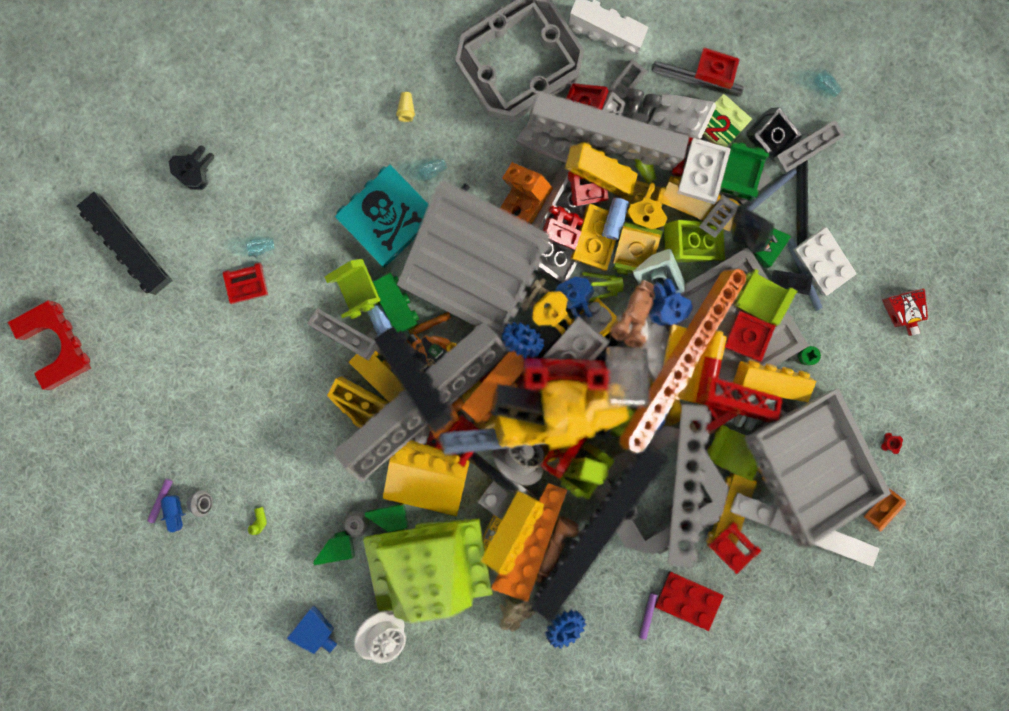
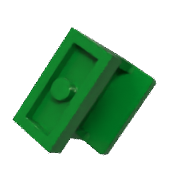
M735 142L728 147L730 148V153L719 192L752 202L757 198L759 192L757 188L769 153H766L761 148L755 147L752 149L746 147L744 143Z

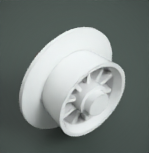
M381 611L369 617L360 626L355 636L354 647L358 655L364 659L374 660L377 663H386L396 658L403 650L406 642L404 621L394 618L393 611Z

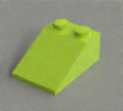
M676 220L666 223L664 225L665 250L671 249L677 263L725 261L724 229L716 237H713L699 227L702 223L701 221ZM707 223V224H706L707 226H709L710 228H712L714 231H715L716 228H717V227H715L714 225H712V224H710V223Z

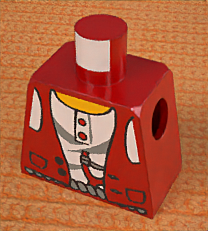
M925 289L882 300L895 328L906 326L908 336L920 333L917 322L928 319Z

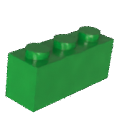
M389 273L374 281L373 284L391 325L397 331L402 330L405 333L417 326V321L420 319L415 309L411 311L408 305L411 301L406 292L402 294L399 286H397L398 276L394 277Z

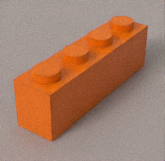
M509 351L463 404L462 410L480 425L483 422L487 423L493 416L491 414L493 395L497 385L503 384L517 388V382L521 377L523 378L524 357L520 354L517 356L515 351Z

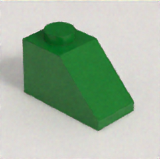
M405 504L365 512L366 518L387 532L402 531L409 526Z
M346 531L334 533V536L327 541L313 561L314 566L353 559L355 552L352 537L346 534Z

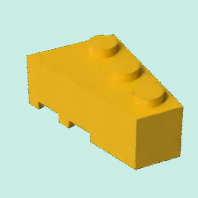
M342 376L335 379L327 394L331 401L360 429L368 423L369 419L375 417L383 410L384 406L390 403Z

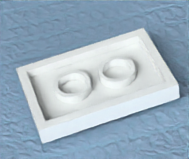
M663 93L660 106H657L649 125L701 140L716 105L712 101Z
M693 138L677 193L715 204L730 148Z
M827 227L821 228L793 249L809 275L813 276L812 280L823 296H828L857 274Z

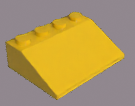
M403 446L390 457L382 499L457 516L470 461L467 460V464L463 468L458 463L455 464Z

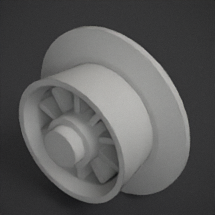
M541 445L494 450V462L497 469L511 482L519 485H531L542 477L544 469L540 466L544 461V451Z

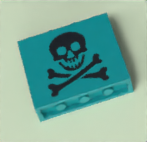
M390 164L388 167L384 166L381 168L378 176L374 180L370 179L360 193H355L346 206H341L337 210L335 218L383 268H386L416 239L429 204Z

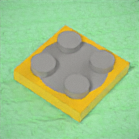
M597 298L589 305L592 317L588 318L584 310L579 314L585 322L604 337L610 332L613 324L618 321L616 319L617 316Z

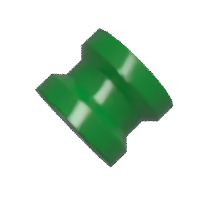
M808 346L798 352L799 362L806 366L815 365L821 359L819 349L814 346Z

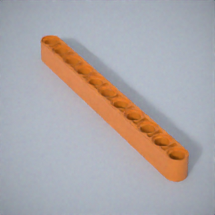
M724 270L719 275L620 437V444L623 448L633 451H641L645 448L746 281V275L743 270Z

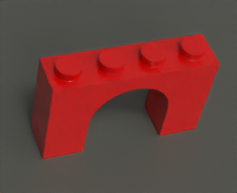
M50 300L7 322L15 338L18 340H27L47 329L53 330L59 336L61 352L58 358L53 363L34 373L42 390H53L91 369L88 355L83 353L80 347L82 345L80 340L72 332V324L63 315V307L59 303Z
M523 358V380L526 388H547V381L571 380L585 384L588 390H608L609 369L602 360Z

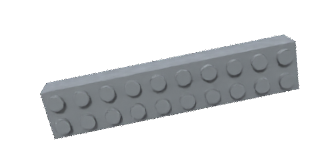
M483 322L428 369L429 374L434 379L432 385L434 387L438 386L444 395L441 397L442 401H447L451 405L500 363L508 351L498 335ZM404 390L391 403L384 406L383 410L375 417L369 419L368 423L361 429L355 431L346 442L340 444L333 452V455L348 473L362 483L427 425Z

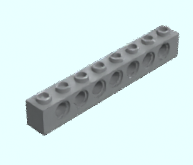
M682 404L668 565L692 568L693 562H697V550H694V543L699 541V530H696V522L700 523L701 510H698V502L702 503L703 491L699 489L700 482L704 483L705 471L701 470L702 462L706 463L707 451L703 450L704 443H708L709 431H705L706 423L710 422V411H707V406ZM692 420L700 422V428L697 431H692L689 428V423ZM690 440H696L699 444L698 448L694 451L687 448V443ZM688 460H694L697 463L694 470L686 469L685 464ZM692 480L695 483V487L692 490H686L683 487L685 481ZM683 501H692L693 507L690 510L683 509L681 506ZM683 520H688L691 522V527L684 530L680 527V523ZM681 540H686L689 542V547L687 549H680L678 543Z

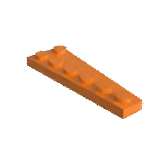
M551 483L547 484L538 500L544 504L542 515L535 521L531 535L526 538L522 552L517 555L514 561L513 569L507 575L498 573L491 586L492 590L528 602L567 489Z

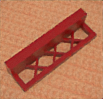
M710 377L708 380L706 394L700 395L699 404L767 423L778 421L780 418L782 397ZM714 384L720 385L724 393L721 395L713 394ZM733 389L737 390L741 398L734 400L730 391ZM751 394L755 395L759 402L756 405H752L747 398ZM767 400L775 401L774 411L767 407L765 403Z
M588 436L577 439V443L570 445L565 453H560L559 447L552 448L540 467L561 479L588 439ZM558 458L559 464L555 469L547 464L550 459Z

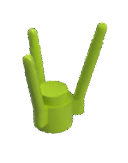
M582 272L583 276L608 279L606 282L591 283V286H606V290L610 292L591 298L589 303L597 298L604 299L610 296H617V292H623L622 277Z

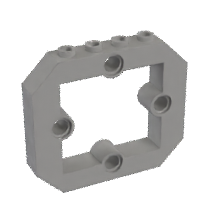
M512 0L506 7H499L493 15L483 17L474 27L469 26L463 31L455 61L456 67L488 116L516 121L530 112L538 92L534 89L536 85H541L544 88L540 92L556 96L570 87L572 83L578 81L584 49L552 0ZM533 14L542 27L541 44L547 49L555 48L567 66L548 78L543 76L534 77L530 82V89L505 103L494 86L496 83L495 68L489 64L481 66L473 51L494 38L504 37L508 29ZM497 23L503 25L501 28L494 27V25ZM552 34L555 38L549 40L546 36ZM484 74H490L492 76L488 80L482 78Z
M665 426L660 431L653 433L647 445L651 443L656 448L661 449L674 440L679 444L680 429ZM690 440L687 443V448L691 451L696 450L699 446L696 440ZM626 449L612 458L615 461L608 470L606 480L603 482V485H598L593 492L599 504L602 503L608 492L611 494L614 492L610 478L624 471L631 461L635 463V455L638 451ZM708 454L706 456V463L702 462L701 470L705 471L704 483L702 484L712 499L698 507V510H701L700 523L696 522V530H699V532L703 530L702 526L707 523L712 525L720 520L719 516L722 515L728 492V486ZM688 460L689 463L686 465V469L690 470L691 467L697 466V463L694 460ZM635 505L633 513L627 516L617 530V534L625 547L652 555L656 553L660 555L669 549L671 523L645 538L634 520L638 510L637 505ZM683 520L686 521L688 524L685 530L689 529L691 527V522L688 520Z

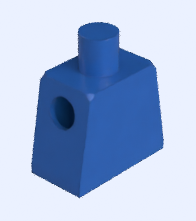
M315 606L307 612L287 638L312 654H315L320 647L331 653L337 645L329 637L334 627Z

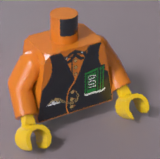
M413 333L406 340L416 351L414 357L416 359L419 357L425 365V368H423L424 372H427L432 365L436 364L447 352L457 346L456 343L451 342L447 338L435 335L431 337L426 335L420 340Z

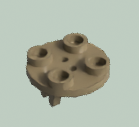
M544 278L541 281L539 279L535 281L531 287L533 293L531 296H526L520 305L525 313L530 307L533 309L536 303L534 300L539 293L546 294L550 292L543 287L546 282Z
M506 599L507 606L505 607L503 604L499 606L504 615L499 622V626L502 630L510 629L511 632L516 631L521 626L520 623L529 619L535 614V611L531 608V602L525 601L518 604Z

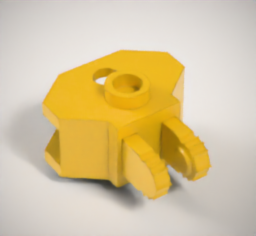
M654 183L650 184L646 197L642 201L631 204L628 210L634 223L650 229L664 226L667 220L661 208L666 188L662 187L660 189L657 201L652 200L650 196L655 188ZM648 215L649 220L643 221V216Z
M561 291L547 292L533 306L532 318L537 325L555 326L563 335L566 330L558 323L563 318L569 326L573 323L566 312L567 298ZM545 303L550 304L547 308L544 307Z

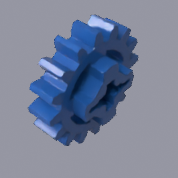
M515 322L512 325L508 324L502 333L503 337L501 340L505 342L504 346L509 347L510 352L515 351L517 356L522 354L524 358L527 355L533 358L534 355L538 356L544 346L542 344L544 340L540 338L541 334H536V329H530L529 325L525 327L521 322L519 325Z
M572 609L568 613L563 611L561 616L557 614L556 618L551 621L552 624L546 627L548 629L545 632L546 639L554 648L558 646L561 649L563 645L568 647L570 642L575 643V640L581 637L579 634L585 631L583 628L586 626L585 618L578 610L573 611Z

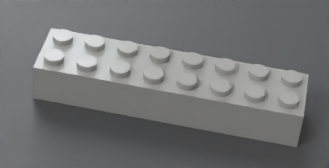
M540 91L537 92L526 125L536 132H548L553 137L561 136L568 138V141L573 143H587L591 145V148L598 147L605 149V152L610 154H622L624 158H635L647 165H659L664 170H673L684 159L689 136Z

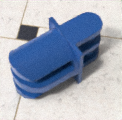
M171 495L162 498L163 519L160 520H166L167 530L170 533L181 530L183 527L181 516L186 515V513L183 514L179 496Z

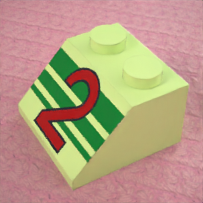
M723 94L715 102L716 108L703 136L711 143L727 147L748 125L752 118Z

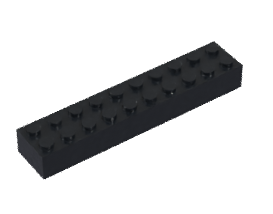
M651 443L645 446L643 450L637 452L635 455L638 458L636 462L631 461L623 472L626 476L624 478L619 477L612 487V490H614L613 494L608 492L600 504L602 509L597 508L589 519L591 524H585L577 536L579 541L575 539L566 551L568 556H562L554 568L557 571L552 570L543 583L546 587L541 586L532 598L534 604L531 608L549 622L556 616L667 463L669 456Z

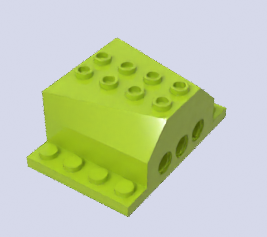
M479 518L364 536L363 538L378 612L393 610L394 618L409 623L452 617L471 607L473 598L493 595L489 568L481 562L485 553Z

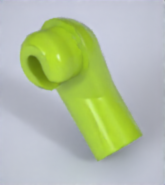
M264 507L254 509L256 520L248 527L250 535H258L265 528L267 520Z

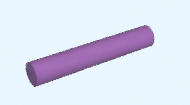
M165 479L147 519L148 522L155 523L161 510V500L167 496L173 483L172 480Z
M654 593L649 595L639 638L647 640L658 596Z

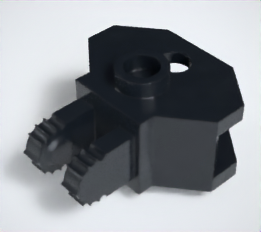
M203 145L198 146L191 155L188 153L186 156H173L168 161L170 173L190 190H204L208 185L207 167L214 160L215 155L209 153L201 162H198L197 160L206 150Z

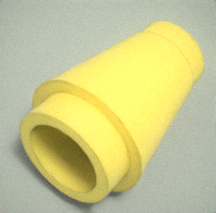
M402 92L400 94L396 112L399 121L411 122L415 116L412 94L409 92Z

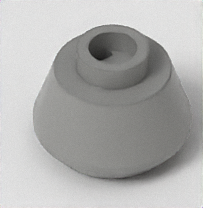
M204 490L197 491L187 499V509L197 517L206 516L213 505L211 495Z
M360 511L350 512L343 520L344 531L351 537H361L369 529V519Z

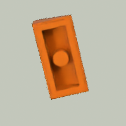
M890 488L891 494L874 504L864 515V518L880 532L906 505V500Z

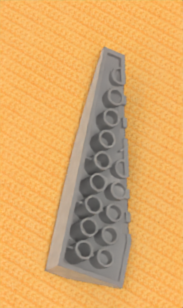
M610 92L606 97L602 110L622 116L625 102L614 92ZM597 147V148H592V149H594V150H598V151L604 152V153H605V156H607L608 158H610V155H611V154L605 152V149H601V148H598V147ZM565 162L551 183L553 190L532 223V226L542 231L546 219H554V214L549 212L551 205L563 207L565 211L576 213L583 219L587 204L573 206L571 183L568 180L569 170L565 168ZM585 178L579 179L580 185L592 183ZM563 219L562 223L567 225V220ZM548 240L551 245L546 254H541L540 259L543 261L538 271L559 283H563L570 278L578 261L570 259L573 250Z

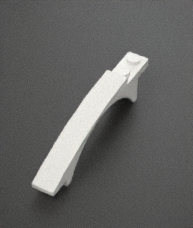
M739 493L736 494L731 512L792 535L780 509ZM836 531L815 544L872 567L880 549Z

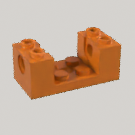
M511 162L502 177L511 187V190L500 209L513 216L518 209H521V213L514 217L532 225L553 187L541 174Z

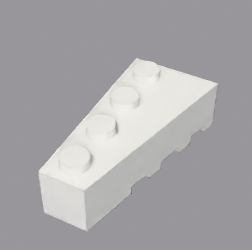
M576 0L569 20V28L574 33H584L589 35V38L592 40H602L608 46L623 48L629 54L639 53L648 26L628 16L621 18L620 14L612 8L607 10L602 8L600 2L592 0V2Z

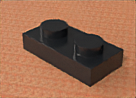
M773 270V283L784 289L791 287L798 294L810 295L813 276Z

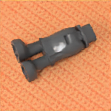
M629 88L627 98L630 104L629 111L626 113L627 118L648 124L653 108L660 106L662 97L655 94H646L643 100L642 111L637 113L644 92Z

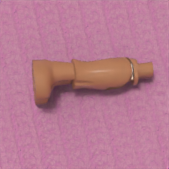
M642 280L640 286L636 287L625 312L622 313V319L620 322L614 323L610 330L614 338L617 340L625 339L624 343L631 347L642 348L645 346L646 337L641 333V330L645 326L646 318L653 306L655 296L654 285ZM631 323L633 326L629 332V325Z
M563 516L559 517L535 581L541 583L544 576L548 577L549 572L554 569L565 546L563 543L564 539L567 536H578L580 530L576 522Z

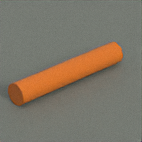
M450 313L441 314L409 329L408 332L411 335L425 331L451 319Z

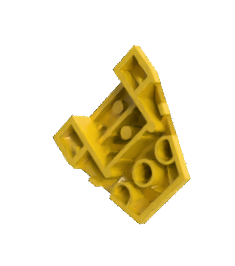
M551 380L547 381V388H542L550 448L573 445L577 443V439L587 435L589 438L594 435L595 431L601 428L607 430L629 420L622 384L608 383V390H588L585 384L581 382Z

